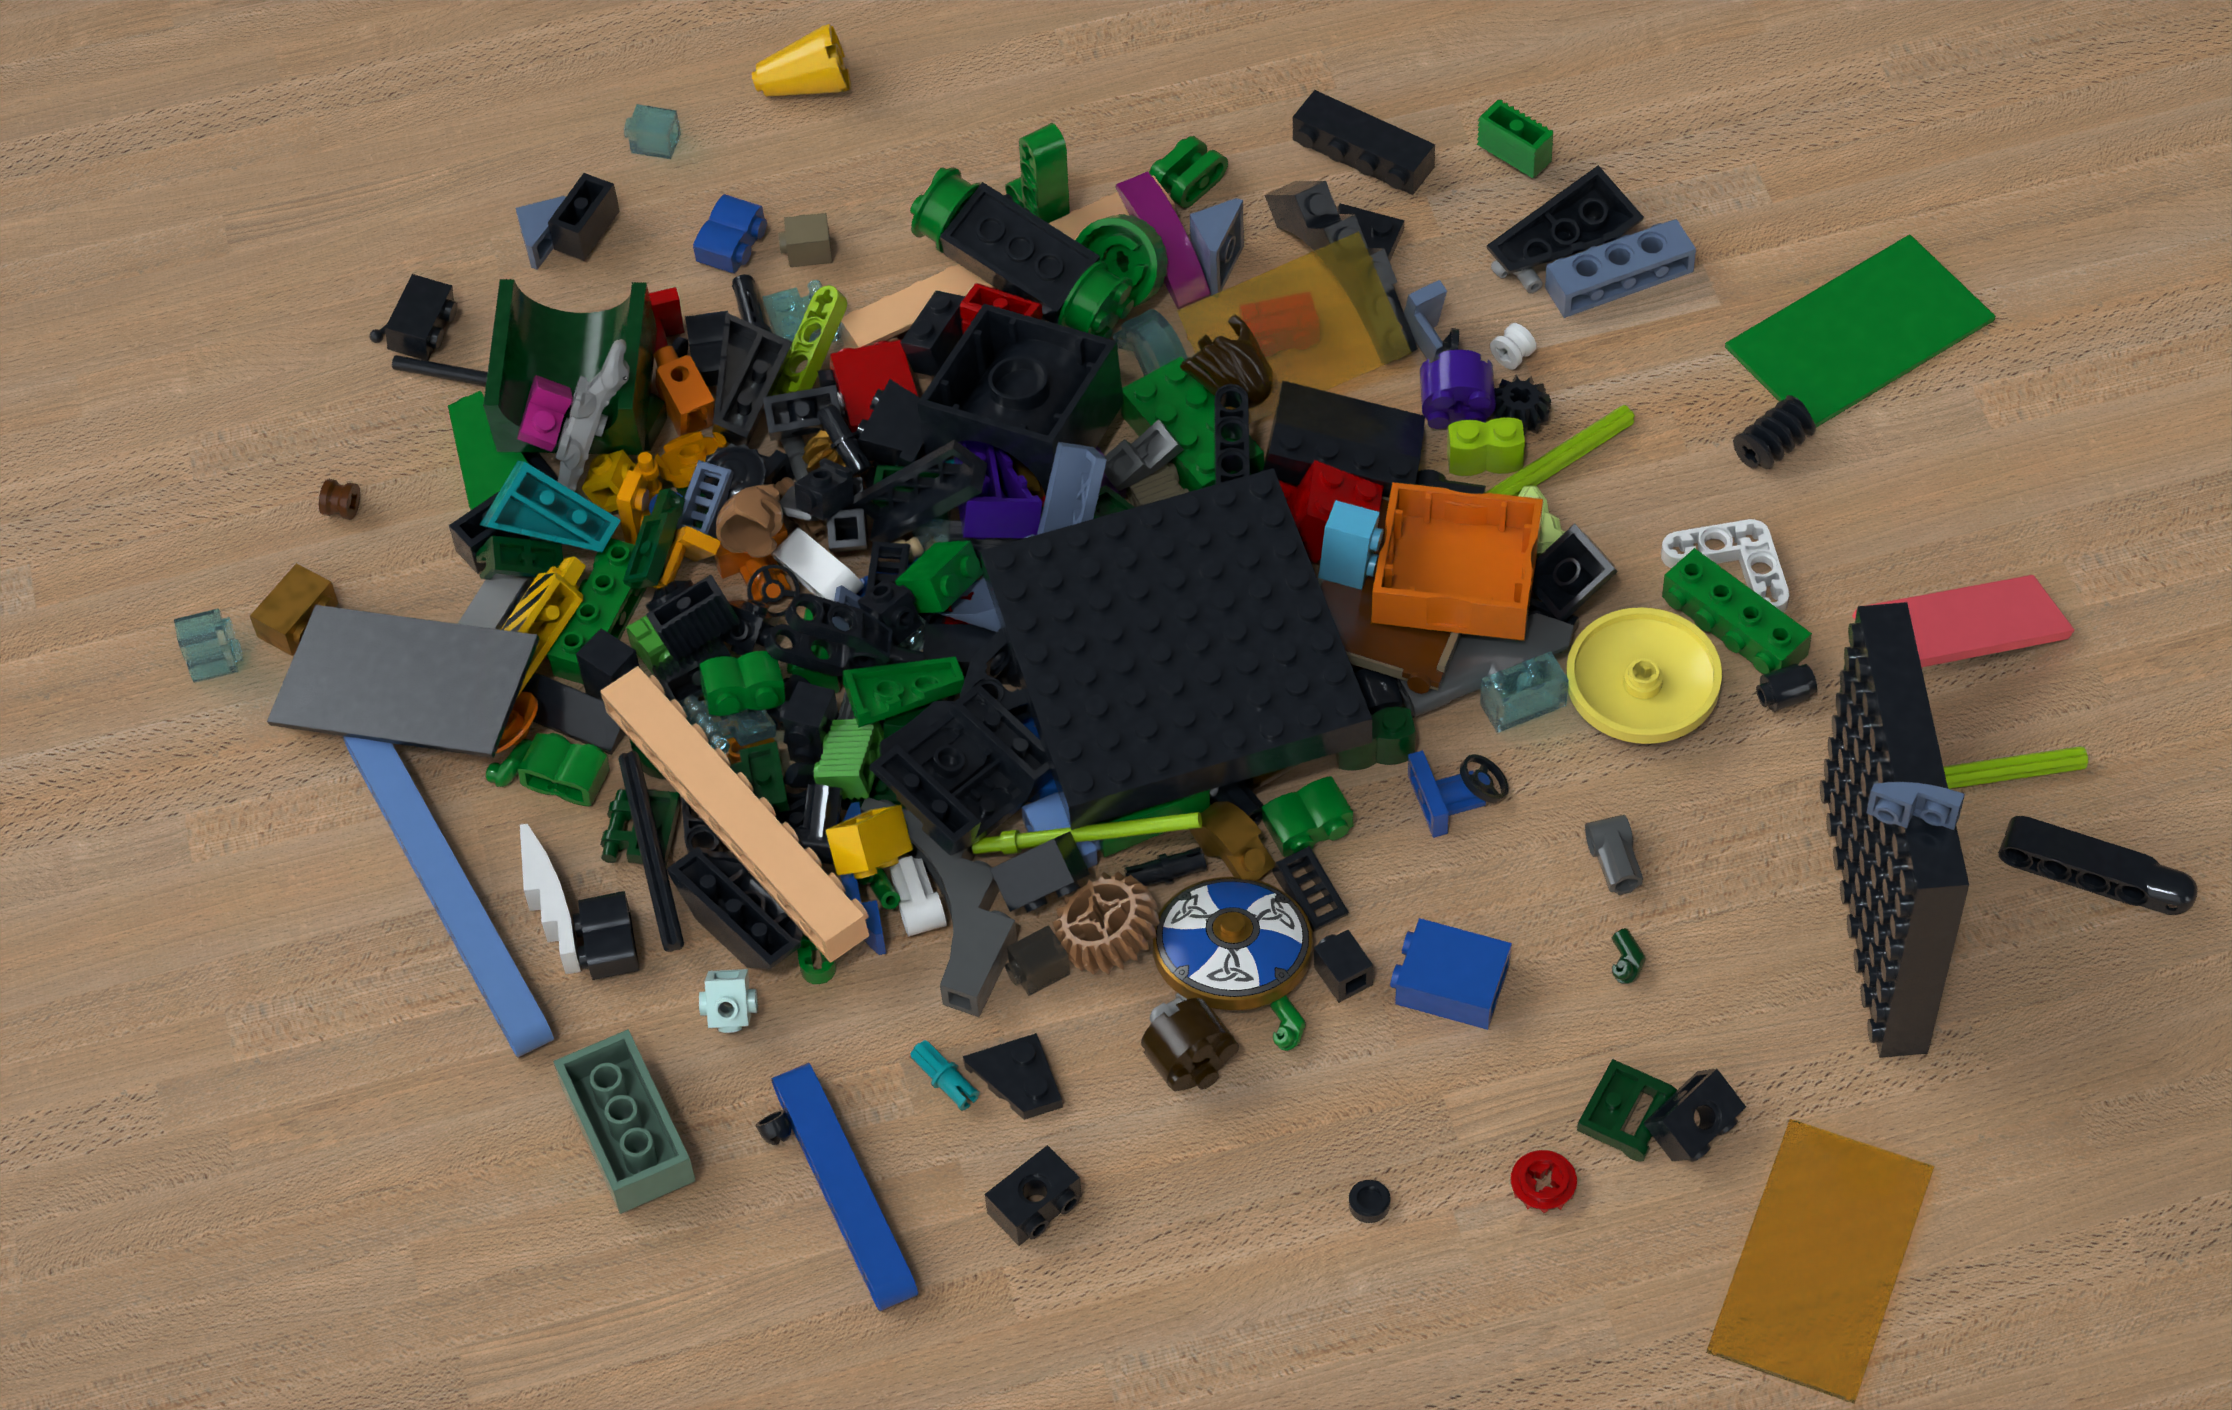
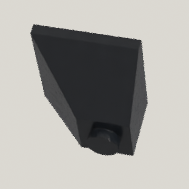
M1574 523L1536 559L1532 591L1558 620L1564 622L1609 581L1618 570L1601 549Z

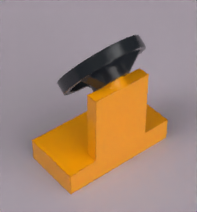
M689 526L675 530V538L664 563L663 575L658 585L652 586L657 588V590H655L653 599L645 604L649 612L694 585L691 579L687 581L674 580L683 557L696 562L714 556L721 541Z

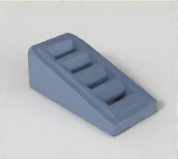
M698 460L684 497L683 513L678 520L676 530L689 526L716 539V520L719 511L727 501L734 474L732 470ZM705 475L719 479L718 485L715 486L704 482ZM701 490L714 494L713 499L700 497ZM697 505L708 508L707 515L697 512ZM694 520L703 523L701 529L692 526Z

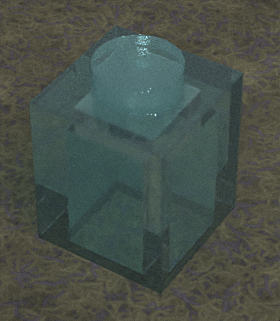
M637 104L632 117L626 119L624 126V136L629 140L631 153L671 159L681 135L677 110Z

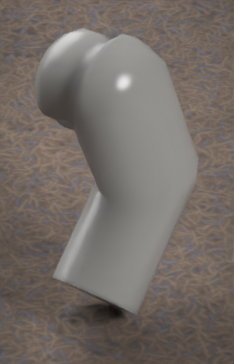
M1497 260L1492 262V271L1500 278H1505L1508 275L1507 271ZM1532 267L1513 273L1528 293L1537 292L1543 285V282Z

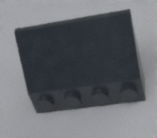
M1282 381L1262 471L1274 468L1278 480L1299 485L1314 460L1382 485V496L1390 498L1392 482L1413 485L1416 483L1425 416Z

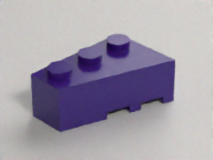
M960 441V444L988 463L982 493L958 505L963 538H1026L1032 534L1034 536L1037 535L1042 501L1038 495L1032 496L1029 492L1027 480L1024 476H1018L1013 470V461L1002 449L986 443ZM954 456V464L963 463L961 460Z

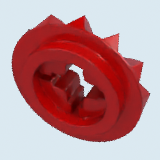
M1537 1150L1525 1154L1515 1163L1511 1172L1510 1184L1514 1197L1519 1198L1525 1204L1527 1210L1533 1207L1545 1213L1549 1209L1554 1208L1561 1210L1567 1201L1573 1199L1577 1186V1175L1573 1165L1564 1156L1549 1150ZM1551 1171L1550 1185L1552 1188L1545 1186L1542 1190L1536 1192L1537 1181L1534 1178L1542 1180Z

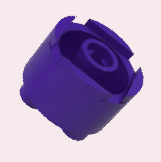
M1449 350L1439 353L1438 360L1429 363V359H1427L1421 365L1419 371L1422 413L1428 420L1429 427L1443 429L1449 424L1461 420H1477L1486 423V419L1492 415L1496 407L1493 365L1489 359L1486 363L1481 360V354L1471 350Z

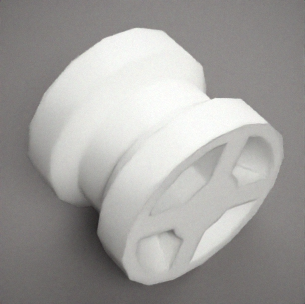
M1511 323L1504 330V336H1497L1490 343V349L1495 359L1502 366L1508 369H1516L1522 363L1523 356H1530L1536 350V342L1532 334L1525 327L1517 323Z

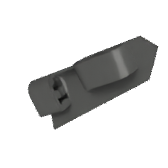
M1536 613L1528 616L1524 641L1463 634L1438 691L1429 688L1427 693H1415L1409 689L1407 681L1395 678L1405 708L1411 710L1412 718L1445 706L1451 700L1484 687L1491 693H1497L1534 679L1551 667L1554 654L1569 649L1574 625Z

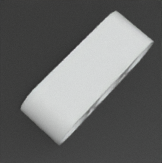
M798 527L771 553L781 566L793 572L798 582L815 596L834 601L836 588L841 585L856 595L864 588L863 583L848 567Z

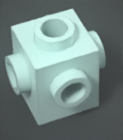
M748 969L708 971L704 981L705 991L699 992L700 1015L707 1016L708 1028H718L719 1032L731 1033L742 1030V1026L749 1025L751 1013H757L758 1011L757 990L749 988Z

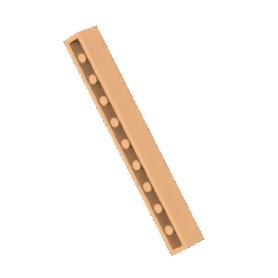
M1153 175L1152 177L1160 186V188L1166 195L1167 199L1169 200L1170 204L1172 205L1173 209L1175 210L1174 201L1171 199V197L1168 195V193L1165 191V189ZM1118 192L1112 195L1104 196L1100 200L1081 209L1073 210L1068 215L1049 224L1076 240L1084 228L1097 220L1119 214L1130 215ZM1109 247L1105 252L1104 258H1106L1107 252L1111 249V247ZM960 264L948 267L923 281H917L910 287L892 295L884 296L879 301L859 310H854L844 316L840 323L843 342L847 348L855 349L870 346L879 341L891 342L902 340L935 291L966 296L975 283L994 289L997 288Z
M637 666L600 691L608 715L830 963L869 937L865 921L869 916L863 905L856 898L850 900L844 894V886L838 877L832 872L828 875L821 868L822 864L816 853L810 847L804 849L798 843L799 838L796 832L787 822L781 824L776 819V813L765 797L760 799L756 797L747 777L742 772L736 774L730 768L731 763L725 753L719 747L714 750L708 744L709 739L699 724L691 725L686 719L687 715L676 699L668 700L664 695V688L654 675L648 677Z

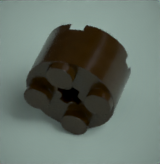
M1191 998L1176 1004L1179 1011L1170 1017L1165 1012L1158 1016L1147 1028L1141 1039V1046L1145 1049L1143 1052L1147 1059L1173 1091L1186 1090L1198 1086L1201 1090L1210 1087L1219 1078L1218 1071L1239 1050V1044L1207 1003L1200 998Z

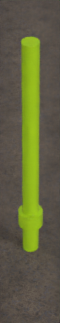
M1200 812L1087 825L1073 830L1068 827L1020 833L1019 830L1002 831L1000 836L982 838L972 845V851L974 854L1002 851L1004 855L1021 853L1022 849L1037 847L1068 832H1071L1076 843L1202 828V817Z

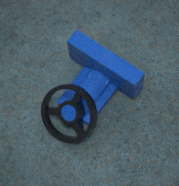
M1423 750L1408 754V778L1433 838L1448 834L1449 816L1486 806V802L1497 803L1508 793V782L1505 775L1495 763L1484 756L1477 754L1469 755L1460 764V774L1435 781ZM1469 762L1481 764L1480 768L1475 772L1473 770L1468 772L1467 764ZM1488 770L1492 772L1499 782L1500 794L1493 787L1494 783L1491 776L1487 773Z

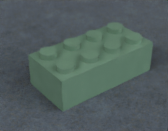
M629 1029L553 1061L563 1092L620 1214L696 1181L690 1157Z

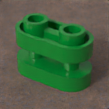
M1189 136L1186 139H1181L1175 148L1163 159L1157 160L1151 166L1149 173L1151 176L1154 175L1167 193H1170V197L1175 203L1183 208H1188L1222 179L1228 167V159L1216 150L1207 152V145L1195 136Z

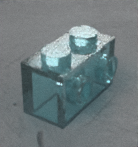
M1550 651L1483 677L1481 679L1480 705L1496 732L1499 733L1565 707L1567 704L1569 680Z

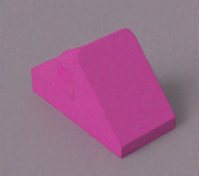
M535 375L517 439L552 452L557 443L564 414L573 400L571 388Z

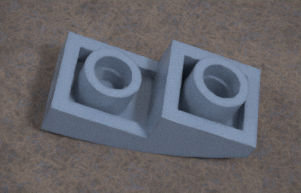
M1876 783L1871 789L1866 813L1875 816L1883 823L1896 824L1904 828L1908 827L1914 815L1931 825L1944 826L1954 830L1960 817L1965 794L1922 783Z

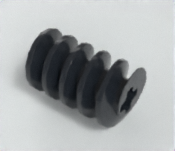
M1787 395L1786 399L1779 401L1764 416L1756 419L1754 424L1747 426L1744 432L1737 434L1733 439V445L1740 460L1748 467L1757 468L1759 465L1764 469H1770L1774 465V460L1780 461L1784 458V452H1792L1795 444H1802L1806 439L1805 435L1812 436L1815 434L1816 427L1805 405L1798 398Z

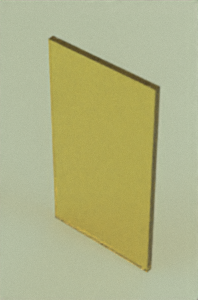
M1790 1119L1706 1353L1855 1404L1934 1166Z

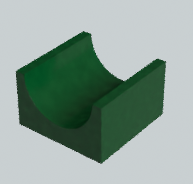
M500 279L483 404L497 452L557 453L560 435L566 418L570 417L572 405L569 406L564 414L557 443L552 452L517 439L535 375L570 387L573 397L580 376L586 377L587 381L591 382L602 370L614 341L623 339L627 346L624 360L629 365V378L609 400V404L604 407L602 414L607 415L608 418L601 437L594 435L588 454H610L620 450H624L627 455H639L644 452L654 365L653 354L655 353L657 327L646 282H632L630 296L614 308L600 312L574 313L553 309L537 303L518 288L514 279Z

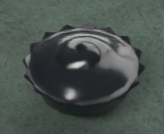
M731 443L726 448L718 447L714 454L706 455L705 462L730 469L734 472L727 500L747 487L766 484L765 477L768 470L765 467V458L759 456L757 449H750L746 444L737 446ZM705 475L704 482L717 486L719 479ZM701 490V493L707 499H713L714 494Z

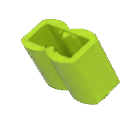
M1497 418L1486 423L1477 420H1461L1449 424L1447 436L1449 473L1458 476H1473L1485 471L1508 474L1521 470L1523 468L1525 446L1522 420Z

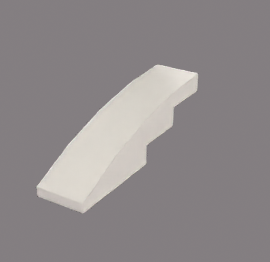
M521 824L523 887L529 910H541V921L547 942L559 941V952L565 974L581 972L576 934L561 883L546 851L529 825Z

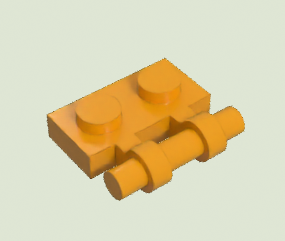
M642 452L638 455V463L634 471H627L616 497L625 542L634 545L644 516L650 515L649 503L651 499L659 493V490L663 489L661 482L657 479L659 476L658 464L649 452Z

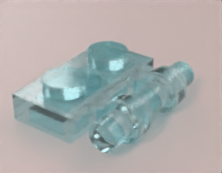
M812 280L808 283V296L800 298L797 287L762 297L763 305L774 334L793 342L811 298L822 287L819 280ZM822 329L815 330L810 336L809 342L816 340V337H819ZM839 329L837 330L832 342H835L840 339L841 335Z
M689 696L684 700L683 705L687 710V718L692 725L695 723L700 725L709 739L708 744L714 750L719 747L724 753H727L730 749V744L726 739L733 737L740 746H744L776 736V724L766 710L745 709L733 715L719 716L722 721L714 723L711 718L717 716L708 713L705 700L699 702L696 696Z

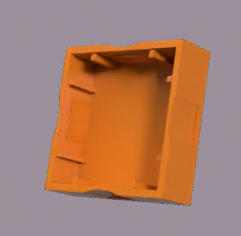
M1392 482L1385 520V540L1379 553L1372 591L1371 623L1524 641L1541 531L1543 499L1494 493L1471 494L1447 488Z

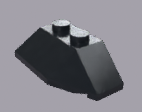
M696 847L667 868L670 878L695 919L747 968L772 969L801 947L803 936L801 929L733 853L709 851L708 848Z

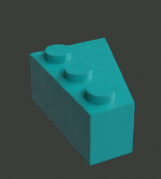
M517 461L480 525L603 552L621 520L528 463Z

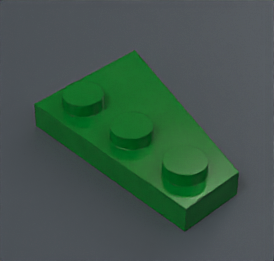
M956 657L843 670V685L858 728L960 693L964 684V676Z

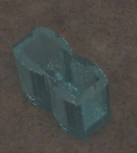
M219 608L174 619L179 647L194 683L239 672L237 662L243 661L241 646L238 638L235 639L231 618H223Z

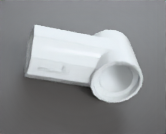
M909 856L899 859L898 864L890 867V872L895 890L900 896L899 909L908 937L947 926L938 893H934L922 858L917 859Z

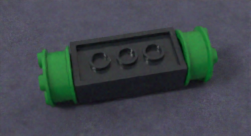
M942 167L936 172L931 185L924 195H919L910 208V213L914 215L911 224V231L914 236L918 238L928 237L936 243V248L939 252L944 253V255L1000 291L1042 304V315L1047 321L1110 339L1113 328L1118 320L1126 318L1134 305V301L1130 299L1133 290V280L1131 278L1123 277L1120 279L1109 272L1108 264L1101 261L1099 255L984 182L970 184L961 178V171L955 167L948 169Z

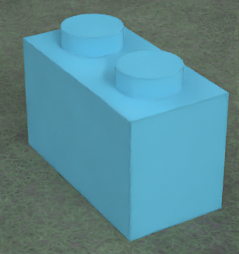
M1335 500L1325 526L1318 578L1360 590L1363 589L1367 576L1374 577L1377 569L1379 555L1374 554V551H1378L1383 536V529L1378 528L1380 512Z

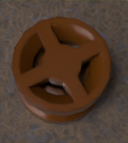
M326 479L319 495L320 513L326 516H331L335 513L340 514L343 519H353L360 503L359 485L351 482L341 485L337 480Z

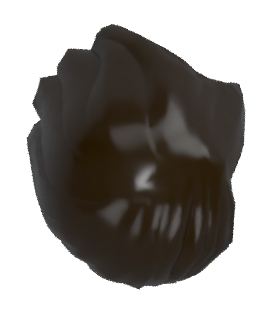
M1234 314L1229 318L1228 323L1239 336L1238 340L1218 336L1212 342L1209 336L1205 334L1198 340L1201 350L1193 355L1192 358L1189 357L1183 361L1180 368L1204 386L1213 396L1224 385L1236 384L1241 386L1247 392L1248 408L1251 409L1261 405L1268 398L1273 384V371L1249 327L1241 318Z

